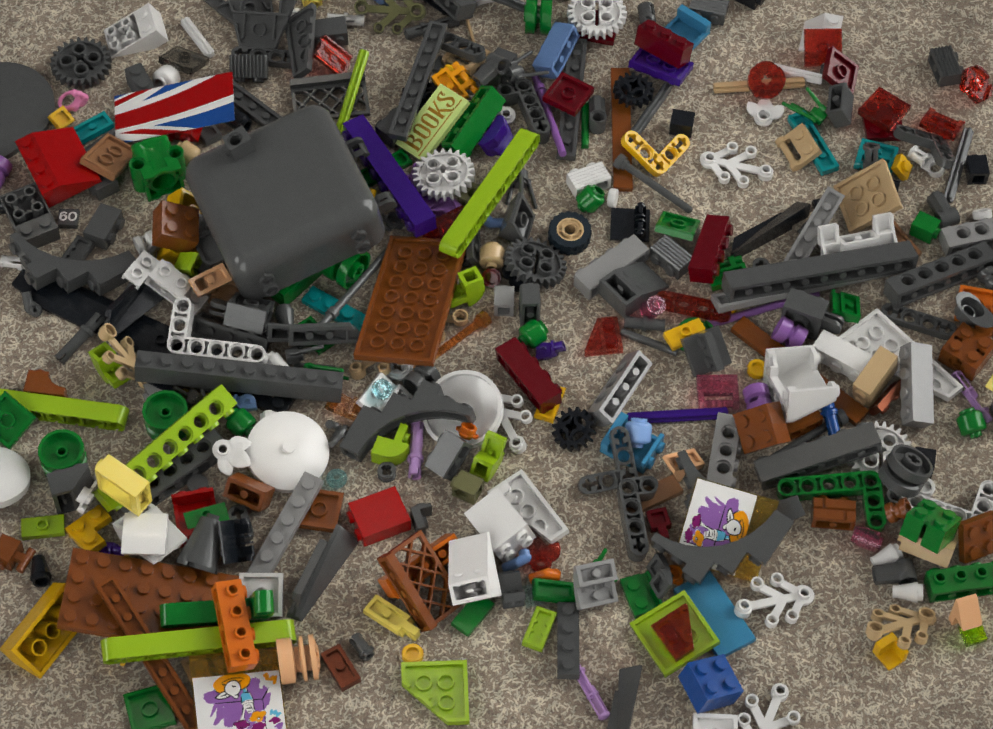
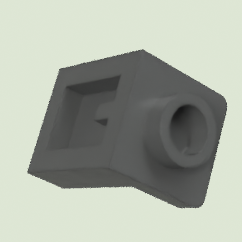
M419 503L414 507H410V517L415 532L422 530L425 536L426 529L429 528L426 517L432 515L431 503Z

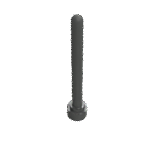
M620 153L613 163L615 168L628 171L685 212H692L693 208L631 165L628 157Z
M840 408L836 416L839 426L842 427L849 422V418L845 411ZM826 423L821 424L780 450L791 449L800 443L811 441L827 431Z

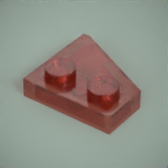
M617 316L597 318L585 348L584 356L623 353Z

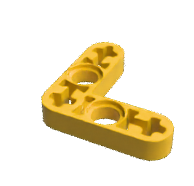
M628 131L621 138L622 146L655 177L663 175L690 146L689 138L684 134H678L658 154L635 131ZM630 137L633 139L631 143L628 141ZM681 141L683 144L676 149L675 146ZM640 150H646L648 158L642 157ZM665 151L673 154L672 160L665 156Z

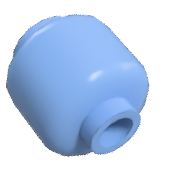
M631 418V421L626 422L625 428L629 432L632 447L643 448L644 444L651 442L652 425L647 422V419Z

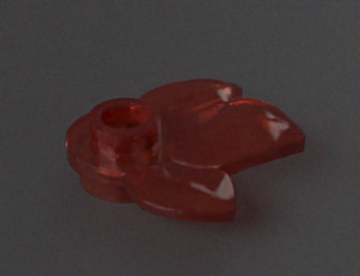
M536 536L533 539V543L527 548L532 555L531 561L527 564L531 566L534 572L551 568L552 562L556 561L560 556L559 542L547 546L541 538ZM543 562L545 565L539 566L537 563Z

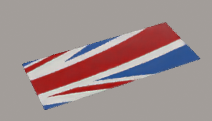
M233 72L115 96V137L128 143L234 121Z

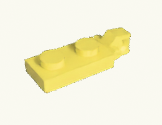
M375 595L363 609V614L401 637L406 635L414 641L421 635L420 629L414 625L415 621L411 619L409 614L379 595Z

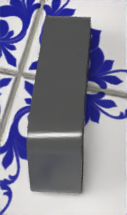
M521 78L511 82L500 83L497 91L506 100L503 106L518 104L529 131L540 135L539 144H546L550 139V124L532 82L527 78Z
M653 476L625 478L620 481L616 492L627 555L634 562L643 561L649 550L641 502L653 499L656 494L658 481ZM643 486H650L652 490L647 491L643 488ZM628 488L632 493H625L622 489ZM626 508H633L635 513H629ZM635 527L639 532L633 533L629 528Z

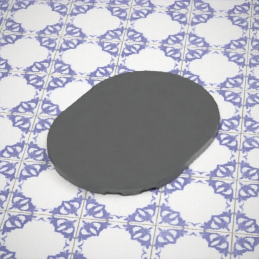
M0 62V155L9 159L20 152L15 143L16 140L32 132L46 131L49 128L48 125L51 121L47 117L55 111V98L50 84L39 72L22 64Z

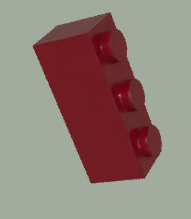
M648 19L638 26L634 45L680 69L690 62L694 43Z

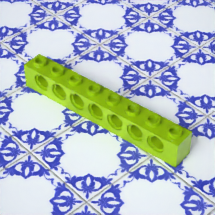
M222 384L217 386L125 465L137 471L140 476L151 483L158 477L156 473L160 469L165 471L173 464L171 460L175 456L180 458L189 450L187 448L192 442L194 444L198 443L204 437L203 432L207 429L211 431L220 423L217 420L222 416L227 418L235 411L233 407L237 404L236 400ZM210 405H213V406L216 407V409H217L216 415H214V414H212V413L210 412V410H209V406H210ZM194 418L200 419L202 423L201 428L195 426ZM179 431H183L186 434L185 441L179 438ZM164 444L170 446V454H166L163 451ZM148 457L155 460L154 468L148 465ZM98 488L92 492L108 512L113 509L117 512L123 507Z

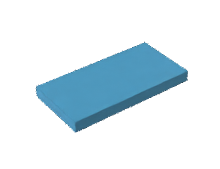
M709 571L701 585L698 583L692 585L686 582L673 589L675 595L683 590L686 591L720 640V644L711 649L715 656L724 654L727 657L756 641V637L744 619L735 615V606L711 571Z

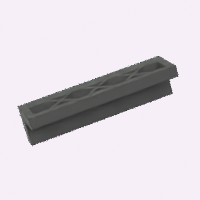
M203 311L194 316L191 336L256 344L262 346L268 353L270 342L267 341L266 332L256 336L241 329L238 331L231 330L228 326L223 325L224 318ZM262 352L255 353V356L262 357L263 355Z

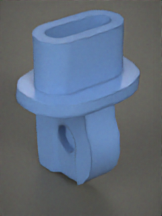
M234 394L233 398L237 404L233 409L236 407L238 409L245 408L248 412L257 410L256 399L253 395L244 394L238 396Z

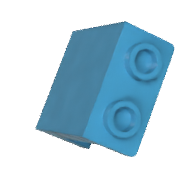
M681 4L677 9V16L664 28L670 29L673 33L694 43L692 49L694 50L710 34L711 22Z
M623 412L619 414L601 441V453L613 458L609 433L617 426L625 427L626 422H628L627 414ZM619 430L614 435V438H618L620 445H615L616 449L627 447L626 443L622 444L621 442L624 433H620ZM660 433L658 437L651 434V442L644 444L643 448L632 447L636 468L641 474H644L646 469L650 470L656 459L654 457L656 454L662 453L666 444L664 443V434ZM621 450L618 453V459L621 462H626L629 459L628 452Z

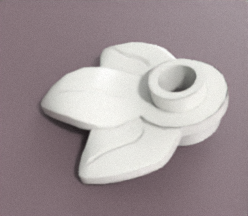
M765 96L757 104L748 102L747 112L754 117L757 125L769 126L773 120L782 117L784 106H773L769 98Z
M234 436L230 440L220 439L214 443L212 448L213 455L218 459V468L223 474L230 476L234 467L246 468L251 465L249 456L245 451L251 445V441L245 437ZM221 446H225L227 448V451L225 453H221L219 451V448Z

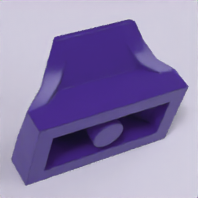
M503 115L496 116L478 143L487 156H501L514 138L511 128Z

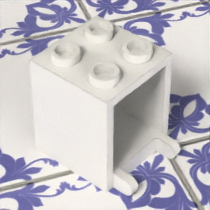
M508 483L503 484L499 488L496 487L464 513L479 534L489 532L492 550L502 563L513 559L518 551L530 546L533 543V539L536 538L528 524L512 506L517 500V495L510 493L508 496H504L511 490Z

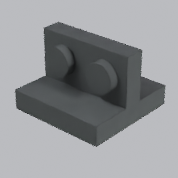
M719 325L680 339L694 377L708 372H718L725 369L724 366L732 363Z

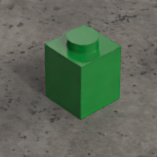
M919 211L911 224L909 235L930 244L933 238L937 240L939 237L941 220L923 211Z

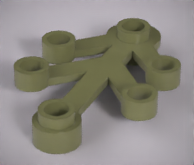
M358 0L354 4V11L360 16H364L367 13L388 14L380 22L374 24L373 30L376 34L383 33L384 28L399 15L407 16L399 23L393 24L392 32L395 35H400L403 32V28L411 21H420L426 15L424 5L418 2L414 3L412 0H402L407 7H400L394 0H384L389 6L368 5L365 0ZM359 6H364L365 10L361 12L358 8ZM418 9L420 14L415 15L413 11ZM381 25L382 30L378 31L375 27ZM396 26L401 28L399 32L394 31Z

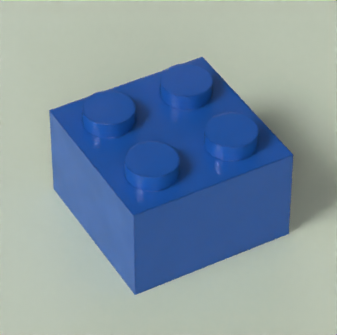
M724 654L688 662L678 675L697 714L730 706L744 692Z

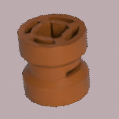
M907 498L899 499L896 503L888 502L884 505L885 514L891 524L898 522L899 519H905L907 512L912 509Z

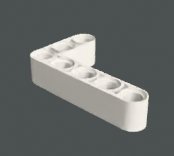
M180 296L174 301L167 339V348L171 354L267 364L268 354L260 345L191 337L195 307L190 299L185 296ZM183 304H189L186 311H180V307ZM184 323L185 328L182 331H177V326ZM182 343L180 350H173L175 344ZM196 346H202V350L199 353H193ZM216 348H222L221 354L213 355ZM242 350L243 353L240 357H233L235 351ZM257 352H262V353H263L261 359H259V360H254V359H253V356L255 355V353H257Z
M985 480L981 483L971 511L922 494L907 499L911 508H913L912 505H917L923 499L932 500L938 506H946L947 509H951L963 521L993 510V481ZM888 489L884 505L888 502H898L892 498L899 500L907 497L897 495Z

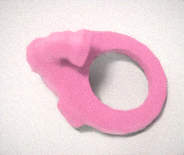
M72 89L59 97L58 106L59 108L62 106V101L67 95H72L75 98L74 101L64 107L68 112H76L79 107L87 104L89 96L82 91Z

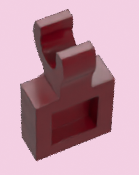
M666 507L645 511L650 532H657L670 539L667 529H671L672 523Z

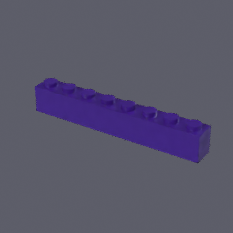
M362 114L344 122V131L342 132L344 140L348 141L355 137L363 139L370 155L366 158L363 155L359 156L360 162L364 168H368L371 179L377 181L381 193L390 191L397 204V207H395L396 214L399 219L403 218L409 232L412 231L417 238L436 229L434 213L365 116Z

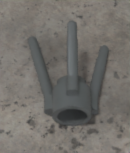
M530 50L516 60L510 61V67L505 73V77L511 82L526 77L547 75L549 71L524 73L523 67L517 65V63L531 55L533 51Z
M522 169L510 185L506 205L510 203L514 186L523 194L524 188L527 186L533 206L537 209L538 206L531 179L528 177V171Z
M299 345L285 349L288 365L294 364V367H303L306 364L301 363L304 360V353L323 349L324 345L309 348L306 347L311 345ZM316 364V365H323V366L335 367V366H333V365Z

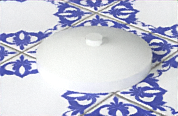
M458 370L448 373L436 381L441 386L444 396H450L455 402L460 404L466 403L473 408L476 416L473 424L477 427L476 434L479 437L478 439L466 440L473 445L471 449L483 444L488 430L492 432L498 430L503 418L504 404L499 389L491 379L477 371ZM449 419L423 420L427 432L436 442L445 430L459 436V431L456 430V427L461 426V423H463Z
M291 411L270 414L261 419L248 436L251 445L245 451L251 462V465L248 467L256 480L275 487L277 492L292 493L304 471L320 478L327 467L329 460L327 437L314 420L303 414Z
M0 447V508H4L19 501L28 491L30 486V468L25 459L18 453Z

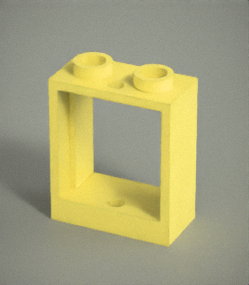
M110 454L97 462L95 474L98 489L139 517L152 502L150 482Z

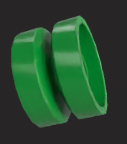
M526 0V5H524L525 34H535L536 24L540 23L541 35H548L551 30L552 0H541V5H537L538 0Z
M370 253L356 254L322 270V274L348 290L369 267Z
M162 390L155 392L144 402L142 414L147 434L152 440L157 438L188 411L186 400L181 394L175 391ZM179 431L178 436L182 439L186 434L183 431Z
M62 429L50 432L41 440L38 446V457L45 476L57 469L62 470L75 464L88 462L84 443L81 437L74 431Z

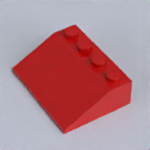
M74 127L32 132L15 141L49 208L102 182L98 173L80 164L81 157L87 152Z

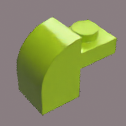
M476 266L458 272L459 284L456 285L450 309L467 303L470 307L482 298L485 292L484 279Z
M104 342L88 353L101 378L106 384H110L116 389L131 379L119 380L115 375V371L122 365L115 362L108 365L102 360V355L107 350L116 354Z
M400 423L394 440L378 435L371 451V462L376 464L391 462L395 466L403 463L410 453L409 442L411 434H409L408 425Z
M488 430L485 434L481 450L474 456L469 473L484 479L488 483L503 460L505 454L503 451L507 438Z

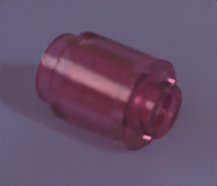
M653 295L641 304L640 313L642 316L654 319L665 311L666 303L662 297Z
M856 526L850 542L855 543L857 547L875 552V549L880 550L884 538L880 537L881 532L864 526Z

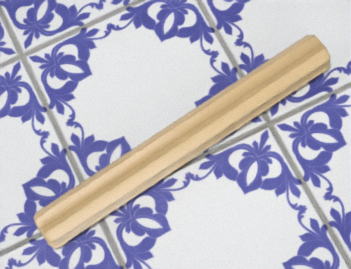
M804 77L717 82L713 83V92L718 94L804 88L805 79Z

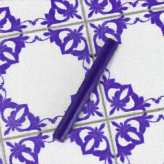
M726 407L628 412L627 415L628 421H631V418H645L649 423L716 420L718 412L728 414V409Z

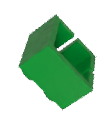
M923 499L916 507L914 506L907 512L899 535L917 543L925 526L927 528L920 545L938 554L954 540L962 518L957 516L955 512L938 506L932 500Z

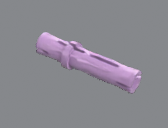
M421 421L411 423L410 453L407 461L409 463L408 478L412 477V480L421 479V465L424 462V456L422 455L424 423Z

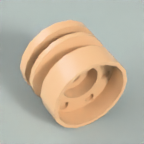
M308 634V645H303L301 635L298 637V646L294 647L290 637L276 639L282 685L296 683L297 673L299 672L302 673L305 682L308 681L307 671H312L313 679L319 680L320 656L313 634Z

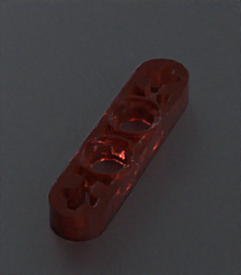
M660 291L656 294L655 305L660 310L723 323L731 319V311L718 314L709 299L670 291ZM681 302H686L689 305L686 307H682L678 304ZM705 306L708 310L701 311L698 307Z

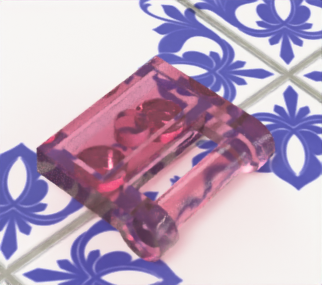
M737 374L696 375L698 409L726 407L739 410ZM704 396H732V400H705Z

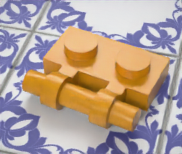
M457 61L451 65L454 69L452 72L446 66L431 76V80L437 87L441 83L465 99L469 98L467 90H471L473 94H476L479 89L476 86V82L466 73L467 70L464 66H461ZM460 77L464 83L460 84L456 78Z

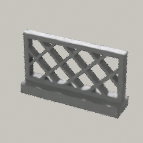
M365 71L359 86L363 88V92L356 96L350 118L362 114L364 116L370 115ZM352 72L289 79L293 111L305 107L309 100L312 99L318 105L327 109L333 120L338 119L340 113L335 111V109L340 104L343 105ZM341 89L345 93L339 99L332 94L335 90ZM322 91L326 96L320 101L314 95ZM295 94H304L307 98L301 103L296 99ZM329 97L337 101L332 108L325 104ZM360 102L365 106L366 110L357 111L354 107Z

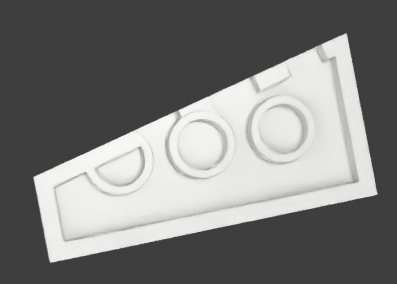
M522 469L487 491V494H489L496 487L499 488L503 484L508 483L511 490L504 496L506 497L510 493L517 495V500L512 506L528 526L549 543L553 544L569 533V529Z

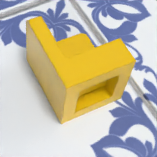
M893 632L875 642L872 651L887 670H891L904 662L909 653L908 650L900 649L897 646L898 638Z

